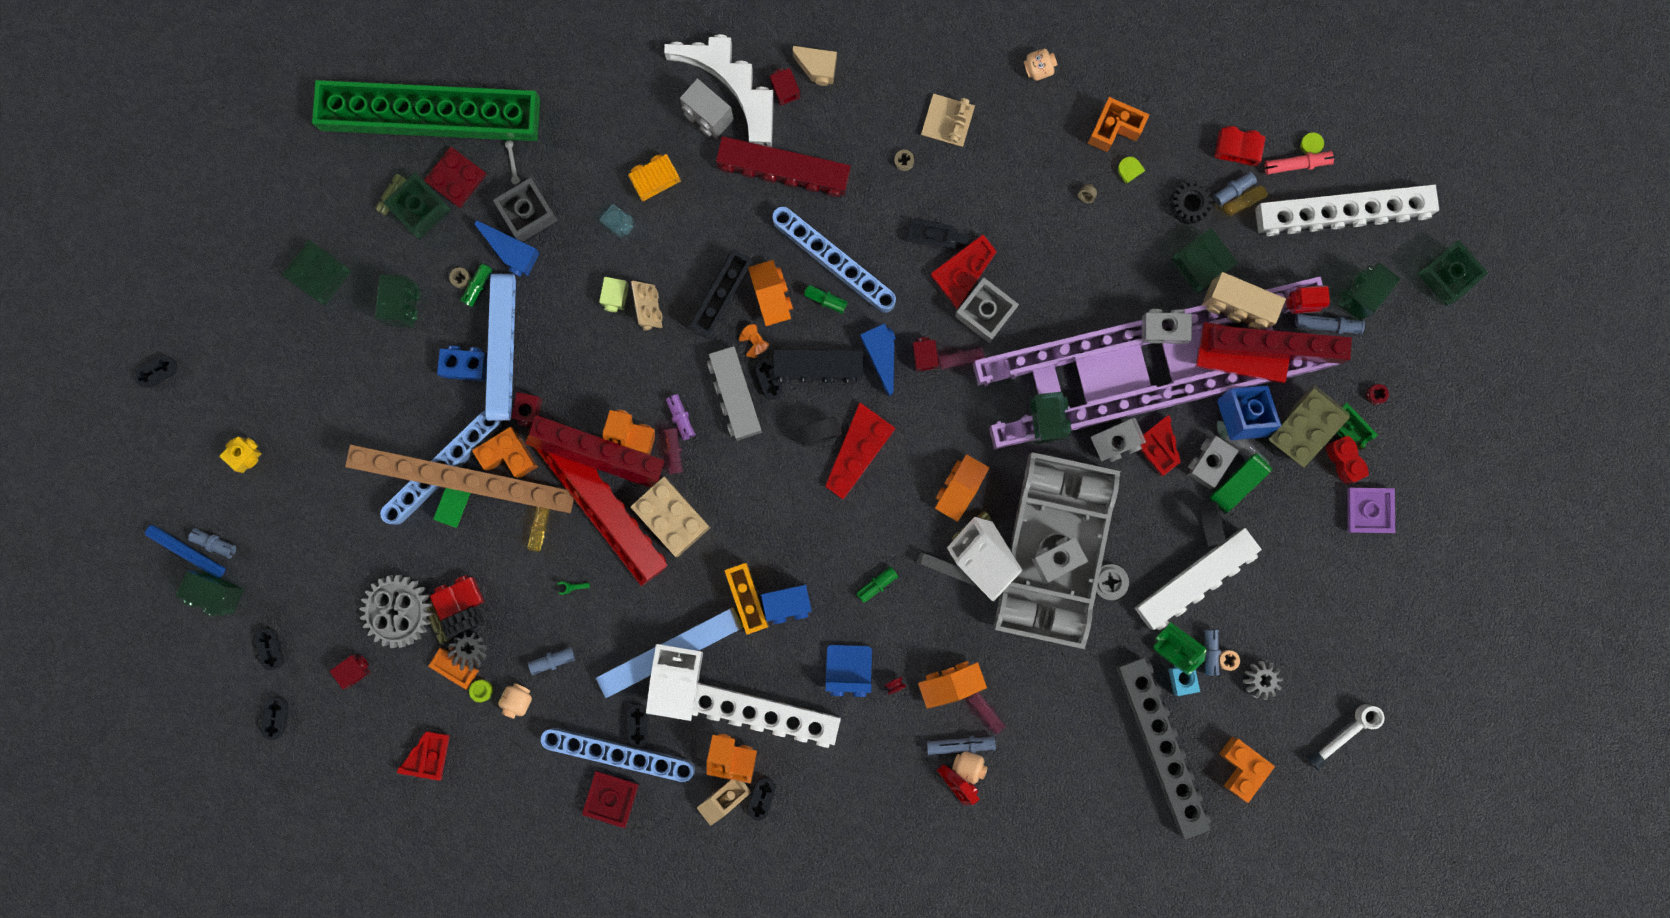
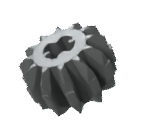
M463 632L462 639L455 636L454 643L448 646L451 650L448 653V658L453 659L452 665L460 664L461 671L464 670L465 666H468L469 671H472L473 664L480 667V660L486 659L484 652L487 650V646L482 644L483 639L480 637L475 640V633L467 637L466 633ZM468 649L471 654H466L464 650Z

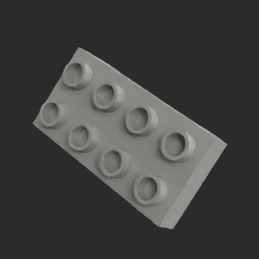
M1033 452L1029 454L1009 548L1022 571L999 596L993 630L1085 649L1091 628L1093 606L1112 511L1117 498L1121 471ZM1068 536L1069 540L1076 537L1088 562L1044 584L1032 559L1037 557L1035 552L1045 547H1048L1049 550L1057 547L1055 542ZM1056 552L1053 557L1054 561L1062 565L1064 557L1061 553Z

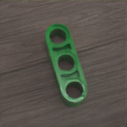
M1254 453L1212 493L1209 499L1213 502L1216 501L1218 507L1226 514L1271 472L1272 468L1257 453Z

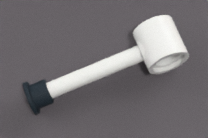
M1368 704L1359 706L1355 712L1356 722L1319 753L1316 751L1313 755L1306 756V758L1319 771L1320 766L1326 762L1325 759L1363 728L1377 729L1381 727L1384 723V713L1382 710ZM1369 711H1372L1374 714L1371 722L1366 721V714Z

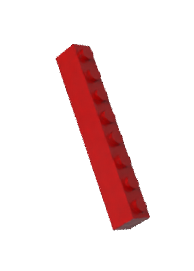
M535 448L641 587L668 566L664 556L652 546L651 539L639 529L637 521L625 511L624 504L615 498L610 486L599 477L597 469Z

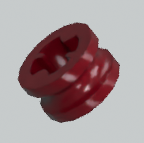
M1376 384L1370 386L1366 391V398L1371 404L1378 405L1388 400L1389 391L1385 385ZM1380 390L1382 398L1375 399L1374 396L1376 394H1373V391Z
M902 676L884 684L889 689L888 695L906 687V684L902 683Z

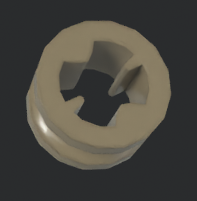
M900 150L896 153L894 159L896 167L901 171L910 170L914 165L913 154L908 150ZM903 155H906L907 159L910 158V161H907V165H902V162H898V160L902 159Z
M458 267L451 271L449 279L452 285L464 289L468 287V281H471L472 277L467 270ZM459 273L465 276V280H462V283L455 280L456 276L459 277Z

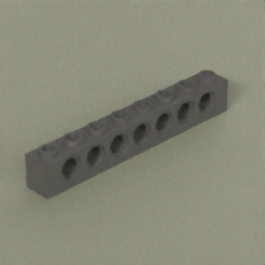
M1140 657L1116 666L1180 837L1186 840L1210 831L1208 825L1211 823L1209 814L1206 810L1202 809L1200 804L1203 801L1198 788L1195 789L1193 786V772L1190 767L1185 765V751L1182 746L1177 744L1176 737H1178L1175 726L1173 724L1170 725L1167 716H1170L1167 705L1162 703L1159 697L1162 692L1158 682H1154L1151 676L1154 671L1150 661ZM1142 676L1145 679V685L1143 688L1138 689L1135 681L1138 677ZM1147 698L1153 700V707L1150 710H1146L1143 706ZM1159 719L1161 721V728L1158 731H1153L1151 727L1152 722ZM1163 741H1168L1170 745L1169 750L1162 753L1160 751V744ZM1172 762H1176L1178 766L1174 774L1168 772V766ZM1185 784V793L1177 795V786ZM1192 805L1194 813L1186 817L1184 814L1185 808Z

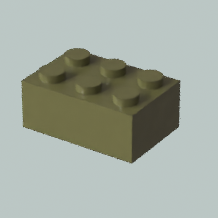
M1313 384L1280 421L1281 427L1269 435V440L1305 468L1350 418V415L1345 408Z

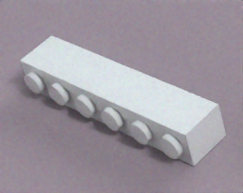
M1246 528L1239 529L1226 539V543L1216 546L1134 607V609L1149 629L1155 630L1157 628L1159 631L1169 624V618L1174 615L1178 617L1187 610L1186 606L1191 602L1195 604L1205 597L1203 593L1208 589L1213 591L1222 585L1221 580L1227 575L1232 577L1240 571L1239 566L1243 563L1249 564L1257 559V553L1262 549Z

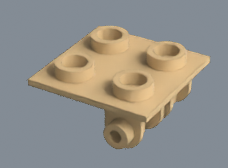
M933 94L921 135L963 147L975 105L969 104V100L965 98L957 101Z
M631 281L639 325L643 327L644 331L651 330L652 327L663 328L661 322L662 313L658 305L659 295L655 285Z

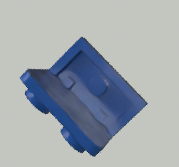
M828 646L826 691H830V696H844V692H853L855 697H866V693H871V647Z

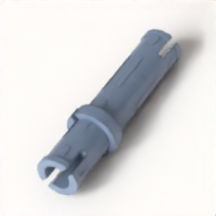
M1296 314L1294 326L1295 328L1334 331L1337 334H1343L1344 332L1362 335L1365 329V321L1345 319L1343 316L1330 318Z
M969 736V738L927 741L928 756L962 753L965 751L974 754L976 751H996L995 736L979 738Z

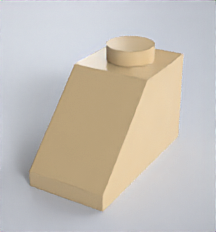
M793 46V58L811 81L821 86L833 84L837 52Z
M730 780L700 804L697 809L711 826L728 814L751 791L744 782Z

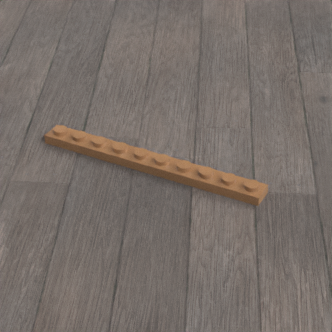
M350 445L345 466L347 468L571 513L574 500L568 490L354 445Z

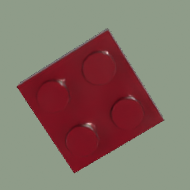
M450 147L424 181L457 207L461 208L487 174L454 148Z
M598 770L595 771L582 815L626 828L639 783Z

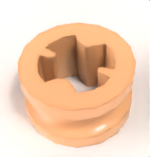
M1225 650L1219 655V666L1224 670H1235L1240 664L1239 655L1234 651ZM1227 654L1228 656H1233L1234 658L1231 661V666L1229 664H1224V661L1226 660L1225 656Z

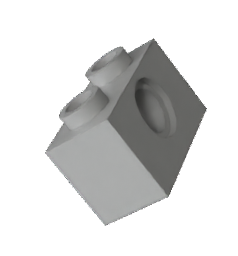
M1151 309L1149 313H1145L1142 316V343L1187 344L1192 340V314L1185 313V310H1171V313H1162L1161 309ZM1162 321H1167L1171 324V331H1165L1162 328Z
M1136 418L1125 421L1091 437L1101 462L1108 459L1109 463L1122 458L1120 454L1127 450L1129 454L1141 450V444L1146 443ZM1116 436H1121L1124 439V446L1122 448L1115 445L1114 440Z
M1217 436L1211 439L1207 438L1200 448L1202 453L1198 458L1194 457L1188 466L1191 470L1187 475L1209 489L1216 487L1239 451ZM1208 456L1214 457L1216 461L1214 467L1208 466L1206 462Z
M1068 536L1055 542L1057 547L1051 550L1045 547L1035 552L1037 557L1032 559L1044 584L1088 562L1076 537L1069 540ZM1056 552L1061 553L1064 557L1062 565L1054 561L1053 557Z

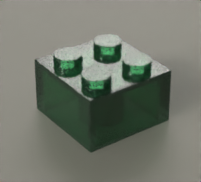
M416 172L383 202L419 240L451 211L446 203Z
M1212 228L1171 258L1197 294L1209 286L1212 280L1220 273H1226L1238 264Z
M308 240L282 276L316 301L326 305L351 273V270L318 245Z
M1457 240L1446 247L1417 274L1443 304L1448 306L1456 302L1488 274V271L1461 241Z
M1380 262L1373 267L1369 265L1355 277L1356 283L1352 287H1348L1341 295L1343 300L1339 306L1356 319L1363 320L1376 312L1401 278Z
M380 274L375 319L387 326L413 328L414 322H417L418 311L416 309V301L420 299V288H418V285L407 276Z
M1062 391L1034 395L1030 399L1035 443L1060 442L1068 438V433H1071L1070 419H1066L1065 410H1068L1067 397H1063Z
M187 571L175 596L183 599L181 603L190 607L199 606L203 608V613L215 617L216 615L233 614L244 589L206 572Z

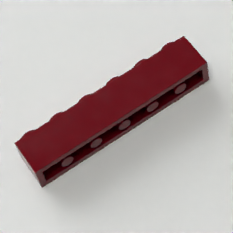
M723 136L716 160L717 167L726 173H733V171L741 172V175L745 177H763L764 181L770 183L781 181L788 187L796 188L797 185L806 187L805 189L810 192L821 190L827 192V195L832 197L845 196L851 171V165Z
M1214 326L1209 330L1207 352L1343 364L1351 360L1352 337Z
M535 415L525 442L526 445L649 488H652L658 482L664 464L662 459Z

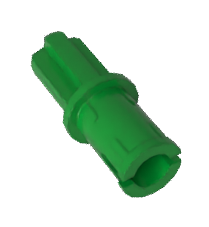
M480 264L472 280L468 281L469 285L460 301L473 307L481 290L484 291L483 286L492 272L489 266Z
M808 285L804 292L806 297L821 303V307L826 306L840 314H843L848 301L830 294L831 291L826 293L811 285Z
M889 566L888 569L876 578L872 577V581L857 592V596L865 603L879 591L883 592V588L898 578V575Z

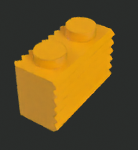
M662 154L654 156L650 160L651 163L645 166L638 165L631 170L632 173L628 174L642 202L681 181L667 154L664 156Z

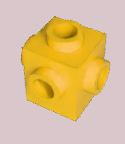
M237 437L227 443L226 450L220 457L234 471L244 473L258 462V457L262 453L256 449L258 445L251 438Z

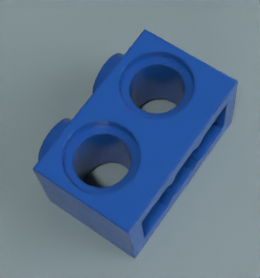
M447 346V349H440L438 376L449 379L486 382L488 355L482 352L483 349L471 347L469 351H463L458 346ZM452 357H456V365L454 367H449V359ZM473 359H478V367L471 369L470 362Z

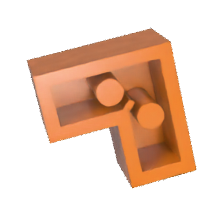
M1109 97L1088 144L1108 152L1117 133L1137 141L1150 114Z
M774 260L749 267V273L765 325L769 326L791 319L789 310L793 309L790 297H785L784 292H787L788 289L781 268H776Z
M610 410L603 431V439L650 455L655 440V430L646 424H633L632 415L626 411Z
M512 427L472 450L482 468L486 471H491L506 462L514 477L520 479L538 467L519 434Z
M967 454L962 462L957 460L951 470L952 472L944 483L948 485L947 488L942 487L936 496V499L939 501L935 509L958 522L978 491L989 467Z
M968 661L955 665L956 669L951 667L941 671V675H939L938 671L925 675L926 680L919 682L918 685L926 708L959 701L986 689L987 686L979 663L969 665Z
M712 735L707 758V775L751 783L757 751L746 745L735 747V739H732L729 735Z
M1233 736L1219 753L1220 756L1236 767V770L1227 780L1224 787L1241 800L1249 803L1275 766L1240 739Z

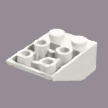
M974 517L947 547L956 564L992 601H995L1022 571L994 523L988 520Z
M656 644L647 701V714L691 721L703 652Z

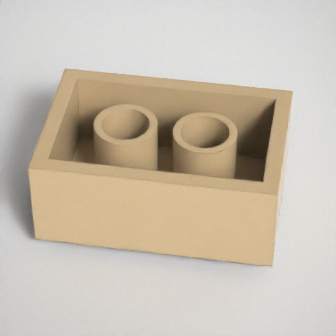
M1222 272L1212 280L1202 305L1207 307V310L1211 313L1227 315L1228 319L1232 322L1246 323L1250 329L1267 330L1276 324L1286 298Z
M665 477L631 506L675 557H679L711 528Z

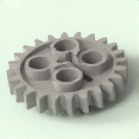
M391 575L387 576L386 579H378V583L371 584L373 590L365 591L369 597L361 599L366 604V607L360 608L361 611L365 612V615L361 616L360 619L367 621L363 628L371 629L367 635H376L374 642L382 640V646H387L390 643V648H395L397 645L401 648L406 647V643L408 645L414 644V639H421L420 633L427 632L424 625L431 624L426 618L433 615L432 612L427 611V608L431 607L432 603H426L425 600L429 598V595H422L424 587L416 588L418 581L410 583V577L402 578V575H396L394 578ZM385 594L389 597L388 604L384 602ZM406 596L410 598L409 607L405 603ZM383 617L387 619L386 627L382 623ZM405 618L409 622V626L407 629L403 625V621Z

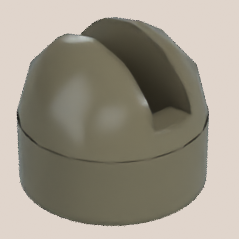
M1085 184L1081 187L1078 197L1084 203H1092L1097 196V189L1092 184Z

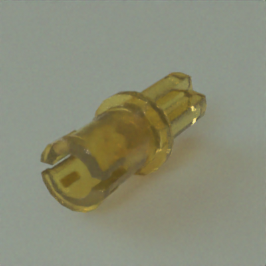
M1259 186L1247 193H1242L1240 197L1224 204L1223 207L1226 214L1231 217L1245 208L1250 209L1252 204L1266 198L1268 194L1265 187Z
M536 507L533 525L530 526L532 530L528 549L531 551H541L544 533L548 530L546 529L550 509Z

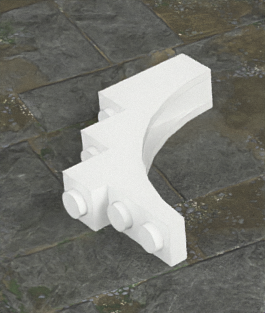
M726 35L709 37V46L699 42L692 45H683L681 42L665 44L664 53L667 60L685 62L700 67L725 84L736 97L745 114L749 142L772 147L773 90H769L766 87H757L756 90H752V64H748L746 61L731 63V38H727Z

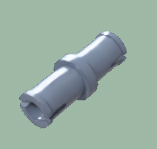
M1249 171L1236 181H1230L1227 187L1213 195L1214 202L1221 207L1232 198H1238L1244 190L1257 183L1256 177Z
M197 528L192 530L195 534L192 532L189 534L188 540L190 542L205 547V550L208 552L214 551L228 559L232 558L231 554H235L236 546L220 540L219 536L215 534L209 535Z
M1206 629L1204 630L1206 648L1205 675H1220L1219 655H1221V650H1219L1218 642L1219 630Z
M569 647L553 654L551 652L547 653V656L529 661L528 666L533 676L548 669L555 670L559 665L575 661V656L572 648Z

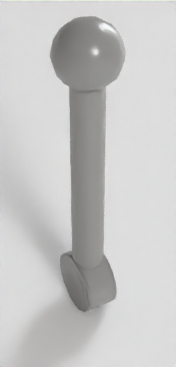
M507 140L505 147L508 148L513 175L511 182L514 185H519L520 178L516 173L512 151L513 142Z

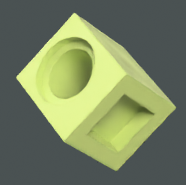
M604 277L599 301L605 307L604 310L610 312H617L618 309L624 310L629 287L627 281Z

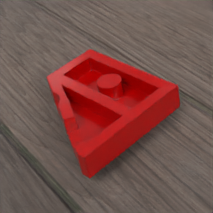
M1169 415L1143 434L1146 443L1141 444V452L1161 476L1167 474L1181 462L1179 452L1176 449L1175 435H1173L1170 423L1171 417Z
M431 731L425 732L417 746L413 748L408 758L398 768L397 773L438 781L442 780L450 735Z
M944 764L937 769L962 805H974L980 800L976 795L978 790L971 782L967 783L966 780Z

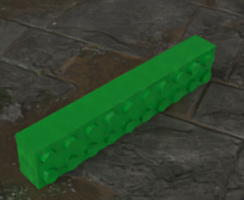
M315 80L312 124L320 131L538 141L540 97L536 91Z

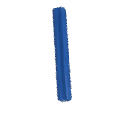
M150 525L145 531L147 537L212 576L221 578L225 573L226 569L158 527Z

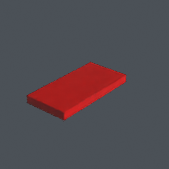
M1208 322L1202 324L1195 367L1279 383L1286 382L1290 359L1207 352L1209 330L1214 326L1224 325Z

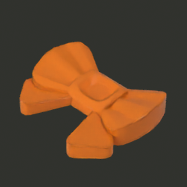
M756 324L746 326L740 334L739 341L750 340L753 343V346L746 354L747 357L756 358L758 354L765 352L769 347V343L762 340V337L757 333Z

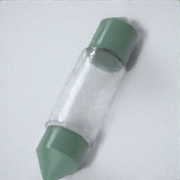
M1224 421L1217 422L1218 433L1224 438L1226 443L1239 450L1237 454L1244 461L1249 459L1254 453H1257L1269 465V461L1248 439L1230 440Z

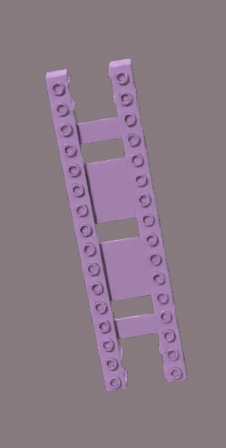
M1316 277L1267 289V291L1286 298L1297 287L1320 286L1323 284L1321 277ZM1286 300L1281 310L1283 313L1290 311L1286 307ZM1203 305L1185 309V313L1192 314V340L1189 343H1162L1172 380L1167 385L1157 387L1150 384L1141 346L1151 343H1142V320L975 360L973 363L978 386L983 384L988 386L991 382L1008 378L1013 380L1017 376L1033 372L1043 411L1041 414L1032 416L1024 415L1019 421L1005 424L998 421L995 425H991L989 431L994 450L1224 394L1230 388L1252 387L1273 381L1195 367L1202 324L1208 322L1226 326L1235 323L1230 321L1227 315L1209 312L1207 307ZM1162 321V328L1165 331H1171V324L1167 321ZM1290 359L1287 378L1334 367L1339 364ZM1076 362L1086 403L1070 408V406L1065 407L1055 367Z

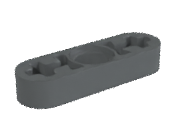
M920 552L916 563L977 587L960 567Z

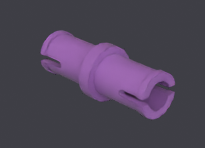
M679 395L671 396L672 399L668 397L665 401L673 415V423L677 424L682 440L690 439V436L694 437L696 434L688 419L689 414L685 412Z

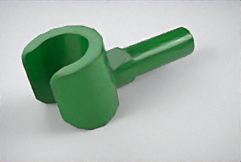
M561 581L557 584H565L566 591L559 592L558 594L567 595L576 589L590 588L589 582L571 584L567 581Z

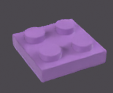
M1347 488L1348 533H1395V488Z

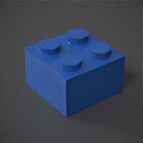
M1268 386L1230 388L1217 399L1230 440L1268 437L1281 427Z
M807 585L761 594L766 620H772L773 625L787 622L786 617L794 616L795 620L809 617L808 612H812Z

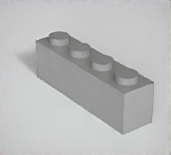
M735 347L709 354L708 368L710 373H715L717 381L713 383L717 395L722 394L724 400L720 405L724 416L728 415L731 422L727 424L730 436H735L738 441L762 433Z

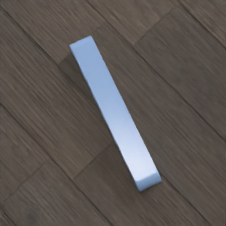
M779 207L774 211L773 223L781 233L879 311L887 313L894 308L896 297L890 289L790 209ZM780 215H786L789 217V220L786 223H779L777 218ZM802 228L806 231V234L803 237H797L794 235L795 230ZM814 242H820L823 248L815 251L811 248V245ZM833 255L838 256L840 262L835 265L828 262L829 257ZM848 269H854L857 272V276L855 278H848L845 272ZM865 283H871L874 285V290L866 292L862 286ZM887 296L892 302L888 306H883L879 302L880 298Z
M491 274L486 384L487 421L511 420L516 294L515 274Z
M486 410L483 411L431 462H445L446 465L461 467L474 454L472 450L487 442L502 427L503 421H495L494 425L487 427ZM474 431H478V440L475 442H471V433ZM461 446L463 453L459 458H455L454 450ZM410 481L381 509L382 520L388 524H401L439 486L430 485L428 488L423 489L422 483ZM412 493L414 501L408 505L405 499L407 494ZM395 508L398 515L396 519L391 520L389 513Z
M733 607L661 645L699 651L742 629L743 625ZM655 648L597 677L596 680L605 698L650 676Z
M551 728L541 736V744L545 749L679 782L688 781L695 773V766L688 759L636 748L568 730ZM549 733L557 735L558 742L556 745L548 742ZM571 738L579 741L580 747L578 750H573L570 747L569 742ZM597 743L601 746L602 752L600 755L592 753V744ZM614 749L623 751V760H616L613 757ZM637 754H642L645 757V765L639 766L635 763V756ZM663 759L667 762L668 768L666 771H660L657 768L658 760ZM680 765L689 767L690 774L688 776L679 774L678 768Z

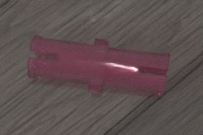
M982 347L966 351L961 349L957 350V353L938 356L940 369L944 370L955 366L965 367L966 364L984 359L985 357Z
M678 428L663 430L666 442V450L664 452L668 457L669 474L682 473L680 454L682 453V448L679 446Z
M980 692L972 694V697L969 696L967 700L977 710L979 718L985 720L995 735L1002 732L1001 729L1004 730L1006 728V725L994 712L995 708L987 703Z

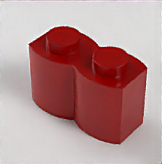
M1226 126L1218 133L1214 158L1257 166L1262 160L1265 136L1260 135V132L1255 130L1242 132L1235 126Z
M1327 285L1297 287L1295 291H1291L1289 296L1286 297V307L1290 310L1291 314L1320 312L1322 308H1327L1330 304L1329 288Z
M1344 436L1326 444L1327 455L1336 464L1337 474L1345 484L1354 483L1369 476L1368 467L1365 461L1358 456L1357 445L1350 436Z
M465 575L454 580L456 584L450 587L443 585L434 589L435 593L430 598L440 621L485 602L474 577L468 578Z

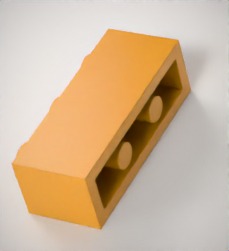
M744 563L725 570L746 635L769 627L748 564Z

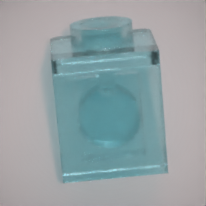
M614 204L611 205L599 220L619 238L623 235H628L634 227L633 218Z

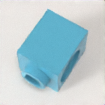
M1175 665L1172 668H1168L1173 695L1181 696L1200 692L1196 669L1188 676V681L1181 684L1179 682V675L1183 671Z

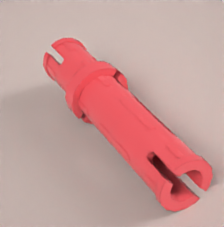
M1328 151L1317 154L1309 152L1304 156L1265 161V167L1274 166V168L1265 169L1266 175L1291 170L1304 168L1312 170L1317 166L1333 165L1334 158L1324 159L1333 156V152Z

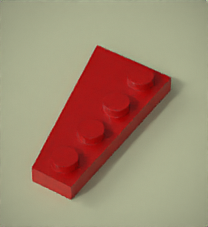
M859 403L825 487L844 500L896 428L865 405Z

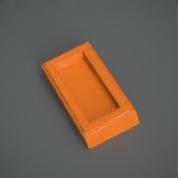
M440 647L428 667L467 690L479 669L473 666V670L469 671L468 666H465L464 670L461 671L460 664L452 665L453 659L448 658L449 651Z

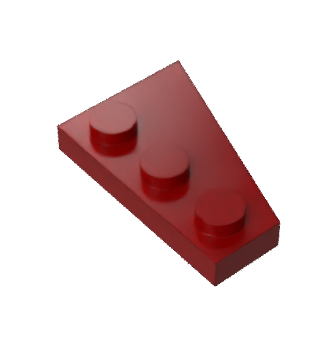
M982 235L931 273V277L956 309L964 301L997 251L987 238Z

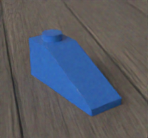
M476 220V227L502 261L509 267L508 271L519 277L521 274L529 276L540 254L537 249Z
M884 323L861 334L860 339L888 397L893 395V340L896 338L891 327L887 328Z

